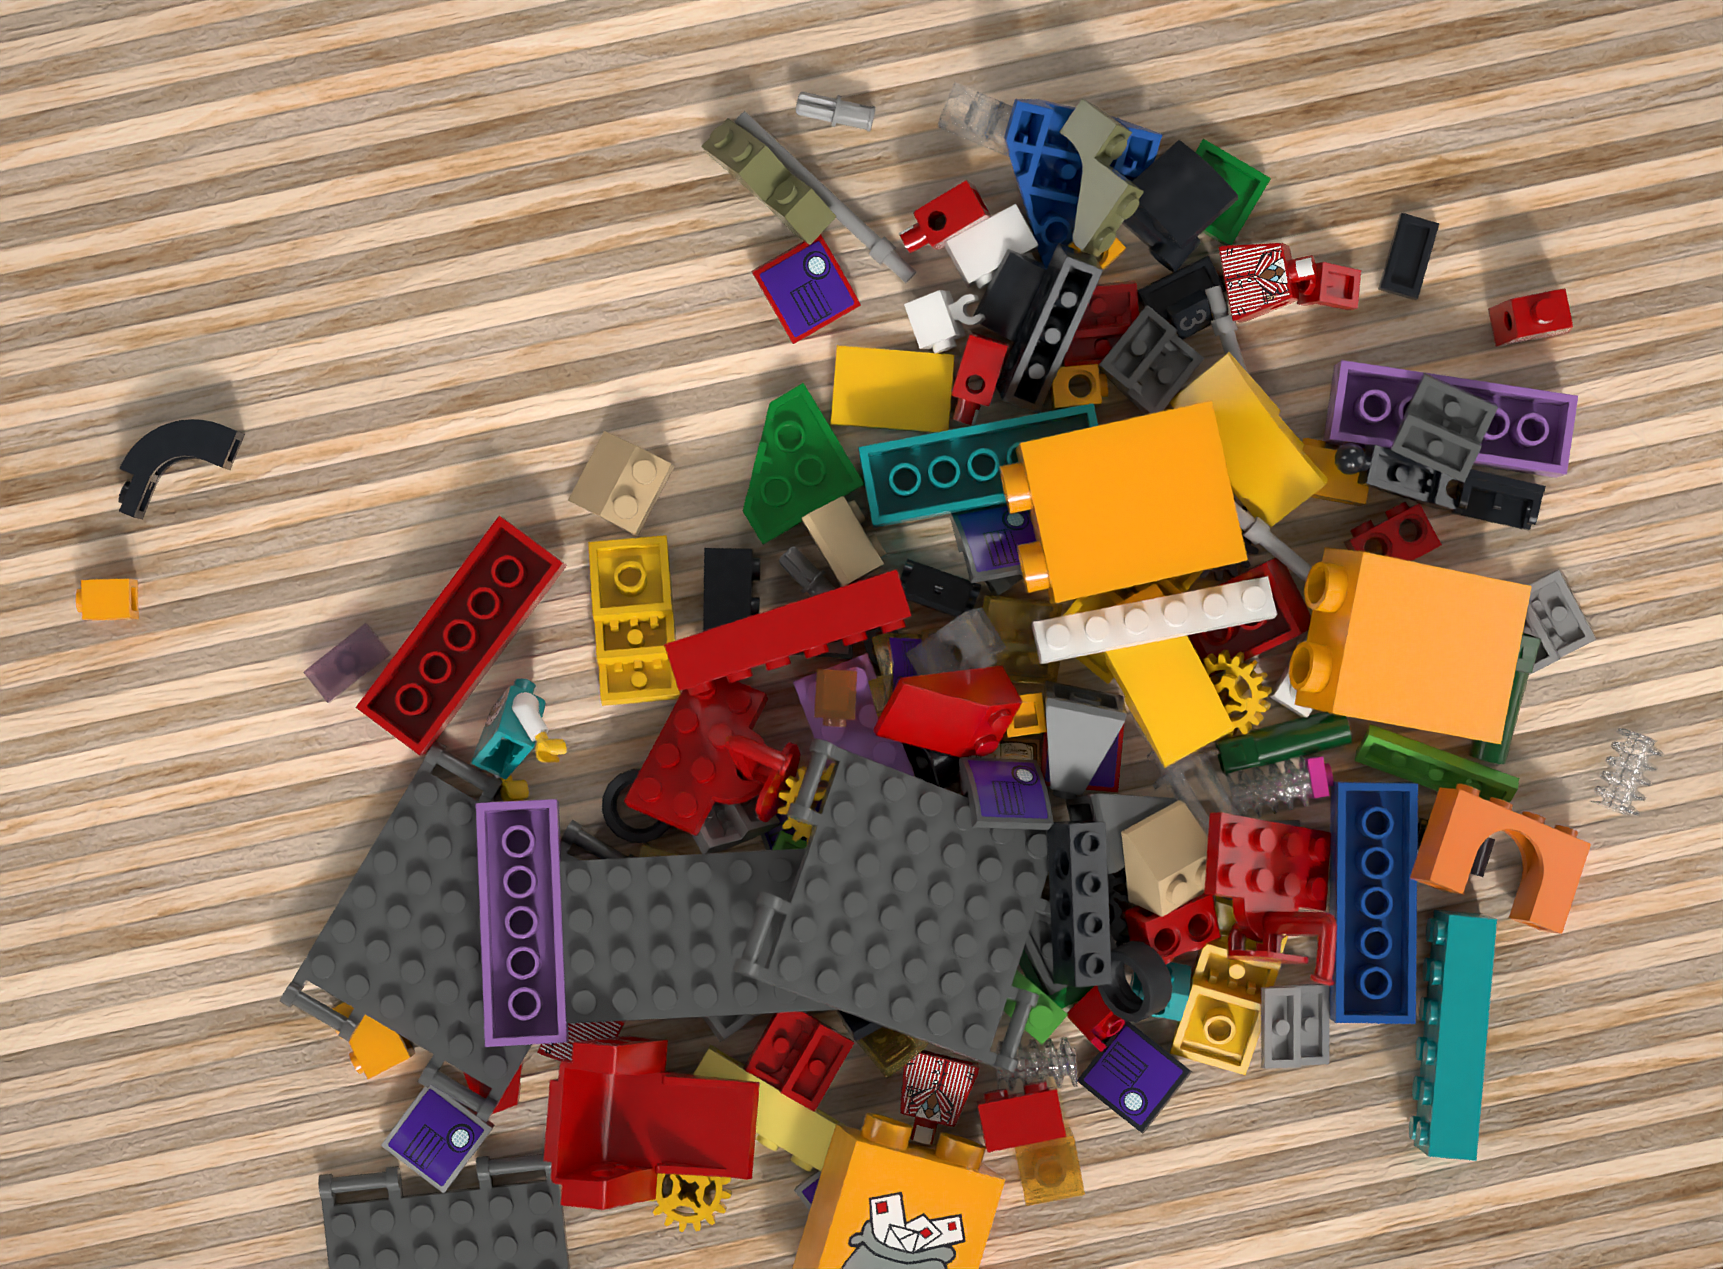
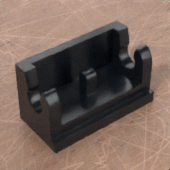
M1471 469L1465 482L1458 481L1455 494L1458 507L1452 510L1451 514L1529 531L1531 525H1536L1546 486Z
M907 559L900 578L906 600L967 622L970 621L974 605L980 593L981 584L971 583L967 579Z

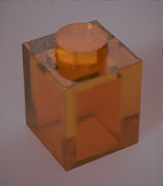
M817 669L814 718H823L822 726L846 727L847 719L855 720L857 671Z

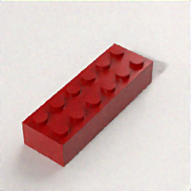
M498 516L355 708L418 755H426L433 743L437 741L567 567V564L508 520Z
M896 569L666 643L664 647L678 690L688 689L690 696L714 689L713 680L727 677L728 683H733L752 677L751 668L765 664L767 671L791 664L789 656L803 651L806 659L829 652L827 644L842 639L844 646H848L868 639L866 631L881 627L883 634L906 627L904 619L912 615Z

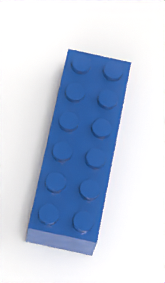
M1333 781L1330 810L1329 913L1336 920L1337 938L1335 966L1332 976L1334 984L1330 986L1329 1019L1335 1023L1416 1024L1417 881L1411 879L1410 875L1417 857L1418 783Z

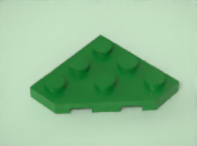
M804 383L769 403L742 510L762 545L767 544L802 523V517L842 496H847L864 485V482Z

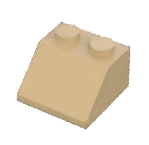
M604 431L568 501L638 537L674 466L660 457Z
M843 496L802 517L803 524L841 587L853 584L884 566L880 557L886 555L876 535L873 534L867 537L860 523L866 519L855 500L847 503Z
M1178 800L1121 831L1128 900L1163 917L1204 893L1208 837L1185 802Z

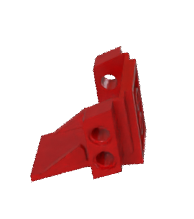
M628 1035L573 1042L572 1062H561L558 1079L550 1080L543 1161L552 1163L551 1181L554 1184L562 1185L560 1206L605 1210L656 1199L658 1173L752 1179L760 1082L666 1072L668 1040Z

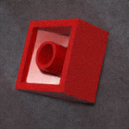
M1038 1081L1023 1085L1024 1092L1008 1095L1007 1089H997L983 1093L984 1100L977 1101V1107L987 1153L1066 1137L1055 1085L1047 1087L1046 1081Z

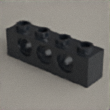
M1058 243L997 380L996 388L1003 401L1039 414L1103 272V268L1095 256Z
M1087 820L1053 822V825L1047 830L1053 982L1072 987L1112 984L1105 822Z

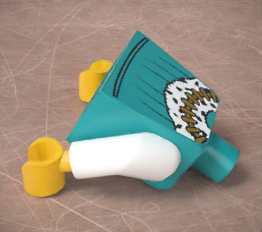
M523 678L516 679L513 686H509L492 707L470 763L494 774L496 778L502 780L500 794L505 802L524 801V799L529 797V788L526 780L513 781L511 774L534 748L536 741V758L541 762H560L558 755L566 754L567 752L566 743L563 739L548 738L547 733L549 730L542 719L546 702L543 698L535 695L536 685L532 681Z

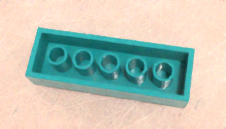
M1094 403L858 447L873 528L1005 504L1006 499L1001 481L1000 466L1019 462L1016 453L1017 446L1023 442L1098 426Z
M1434 909L1433 918H1428L1426 941L1431 942L1430 958L1425 957L1422 970L1423 981H1428L1427 997H1421L1419 1005V1019L1424 1021L1423 1037L1418 1036L1416 1042V1060L1421 1061L1420 1076H1415L1413 1079L1412 1097L1413 1100H1418L1416 1116H1411L1409 1138L1414 1140V1146L1428 1157L1477 1161L1497 929L1496 918L1480 913Z

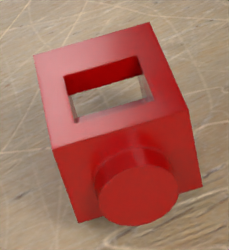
M1097 985L1067 1012L1068 1019L1100 1052L1107 1047L1102 1041L1107 1036L1115 1035L1125 1024V1021L1116 1016L1104 1003Z

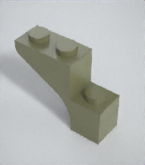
M1081 99L1060 130V133L1067 137L1076 147L1083 166L1073 242L1080 250L1099 257L1102 252L1111 247L1116 238V231L1123 221L1134 214L1139 205V198L1144 191L1110 166L1112 161L1121 156L1126 149L1127 139L1132 132L1098 106Z
M727 118L722 125L715 128L710 138L701 146L711 158L763 202L792 233L807 244L811 245L837 217L815 191L792 175L763 142Z

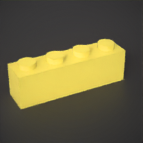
M710 1044L692 1075L760 1082L756 1133L759 1135L756 1140L773 1151H777L781 1147L791 1153L792 1157L790 1160L804 1170L810 1172L814 1167L822 1171L836 1124L846 1125L818 1108L814 1112L781 1094L777 1088L744 1071L743 1067L745 1064Z

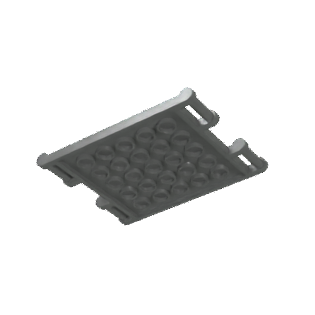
M813 738L809 749L812 755L795 803L790 804L787 812L788 817L813 826L788 901L765 892L759 893L756 901L759 908L742 957L741 959H736L733 970L984 1064L1015 1073L1018 1063L1015 1060L1016 1053L1031 1008H1036L1039 995L1011 985L1035 912L1051 917L1050 901L1040 898L1049 872L1047 830L972 828L969 798L836 747L830 742ZM829 759L835 761V765L817 813L811 810L810 807L826 761ZM777 912L783 916L764 968L756 963L773 914ZM1009 999L1016 1002L1000 1053L997 1054L991 1052L990 1049L1006 1000Z
M435 741L293 980L284 991L280 1002L288 1007L294 1005L339 1031L338 1036L348 1042L351 1040L365 1015L371 1017L434 1054L422 1072L418 1083L427 1088L430 1085L478 1112L476 1117L487 1122L533 1045L485 1047L476 803L493 802L500 790L502 780L496 778L495 775L490 777L446 751L447 746ZM437 764L483 790L479 800L471 798L432 775ZM574 820L570 822L561 838V862L580 861L568 854L573 843L600 859L637 858L631 853L629 856H626L581 830L583 826ZM307 981L352 1006L354 1010L347 1018L302 992ZM444 1061L491 1087L492 1090L488 1097H482L441 1073L439 1070Z
M544 1150L543 1154L490 1160L489 1156L477 1157L476 1169L480 1187L450 1190L444 1194L442 1192L406 1196H403L399 1166L386 1167V1172L342 1177H333L332 1174L319 1175L318 1186L322 1200L329 1269H570L563 1206H560L561 1185L554 1184L551 1181L552 1163L543 1161ZM544 1169L546 1172L547 1180L493 1186L492 1175ZM387 1187L389 1193L388 1198L337 1203L336 1193Z

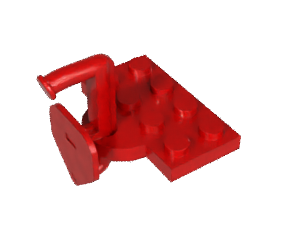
M727 677L713 680L714 689L690 696L688 689L681 692L624 800L628 807L697 836L715 802L732 805L744 803L759 795L756 804V814L759 820L765 823L778 813V808L787 804V801L782 800L778 796L782 790H791L785 781L790 776L796 777L801 756L799 748L792 742L787 743L781 752L766 746L762 737L754 732L753 728L768 701L767 694L738 681L728 683Z
M1222 812L1210 813L1204 894L1232 898L1233 914L1236 922L1229 932L1227 959L1283 964H1308V957L1281 953V941L1286 936H1318L1316 966L1314 974L1310 975V979L1324 985L1332 986L1334 984L1332 976L1335 966L1337 938L1335 917L1327 912H1298L1299 909L1326 911L1331 832ZM1246 937L1257 942L1256 950H1245Z

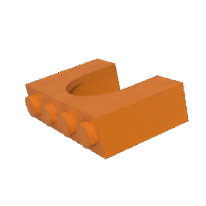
M1457 784L1456 789L1439 788L1410 878L1443 892L1463 894L1479 847L1490 835L1503 831L1517 844L1523 862L1522 877L1509 919L1539 931L1562 934L1591 844L1578 839V831L1562 825H1555L1552 828L1545 825L1546 818L1538 814L1523 811L1521 815L1512 811L1513 804L1492 797H1490L1489 801L1479 797L1480 791L1476 788L1464 784Z

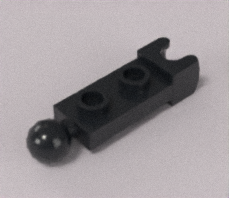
M1347 443L1336 451L1335 465L1337 469L1346 475H1353L1359 472L1358 484L1413 500L1416 503L1435 509L1454 510L1458 507L1457 500L1447 495L1446 486L1452 479L1460 480L1378 445H1366L1365 450H1363L1357 444Z

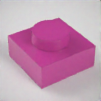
M1323 756L1301 758L1307 798L1330 796L1328 787L1333 786V774L1330 764L1324 763Z

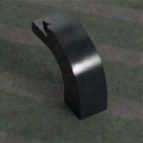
M198 419L174 421L152 430L130 449L119 468L133 474L131 482L126 481L120 491L118 502L122 505L119 512L143 520L159 479L169 467L180 461L200 459L231 470L245 434L212 421Z

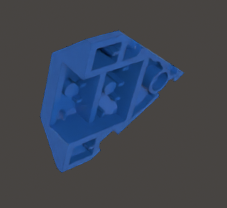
M1015 99L1004 140L1032 233L1038 243L1037 249L1041 262L1047 268L1058 243L1068 246L1073 242L1083 166L1076 147L1067 137L1060 133V130L1075 110V107L1041 99ZM1113 117L1129 129L1132 134L1127 139V146L1124 152L1117 159L1113 160L1110 166L1132 182L1155 161L1162 134Z

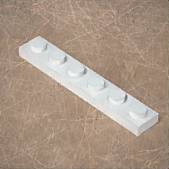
M1267 576L1033 622L1032 629L1040 664L1273 619L1277 616Z

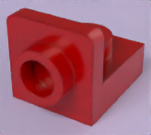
M1319 262L1316 263L1317 278L1297 282L1299 292L1298 305L1320 304L1348 311L1358 309L1361 270Z

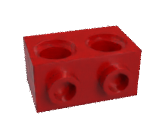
M1406 501L1385 511L1388 518L1385 521L1374 526L1372 521L1369 520L1351 529L1350 532L1353 537L1344 542L1347 550L1364 552L1366 541L1368 539H1375L1382 546L1381 556L1406 561H1413L1442 546L1420 503L1409 507ZM1404 520L1411 521L1416 526L1417 535L1412 542L1405 541L1399 534V526Z
M1203 893L1163 917L1140 906L1124 911L1130 941L1144 942L1154 948L1165 964L1170 963L1174 957L1187 951L1200 950L1208 942L1221 937L1213 895Z

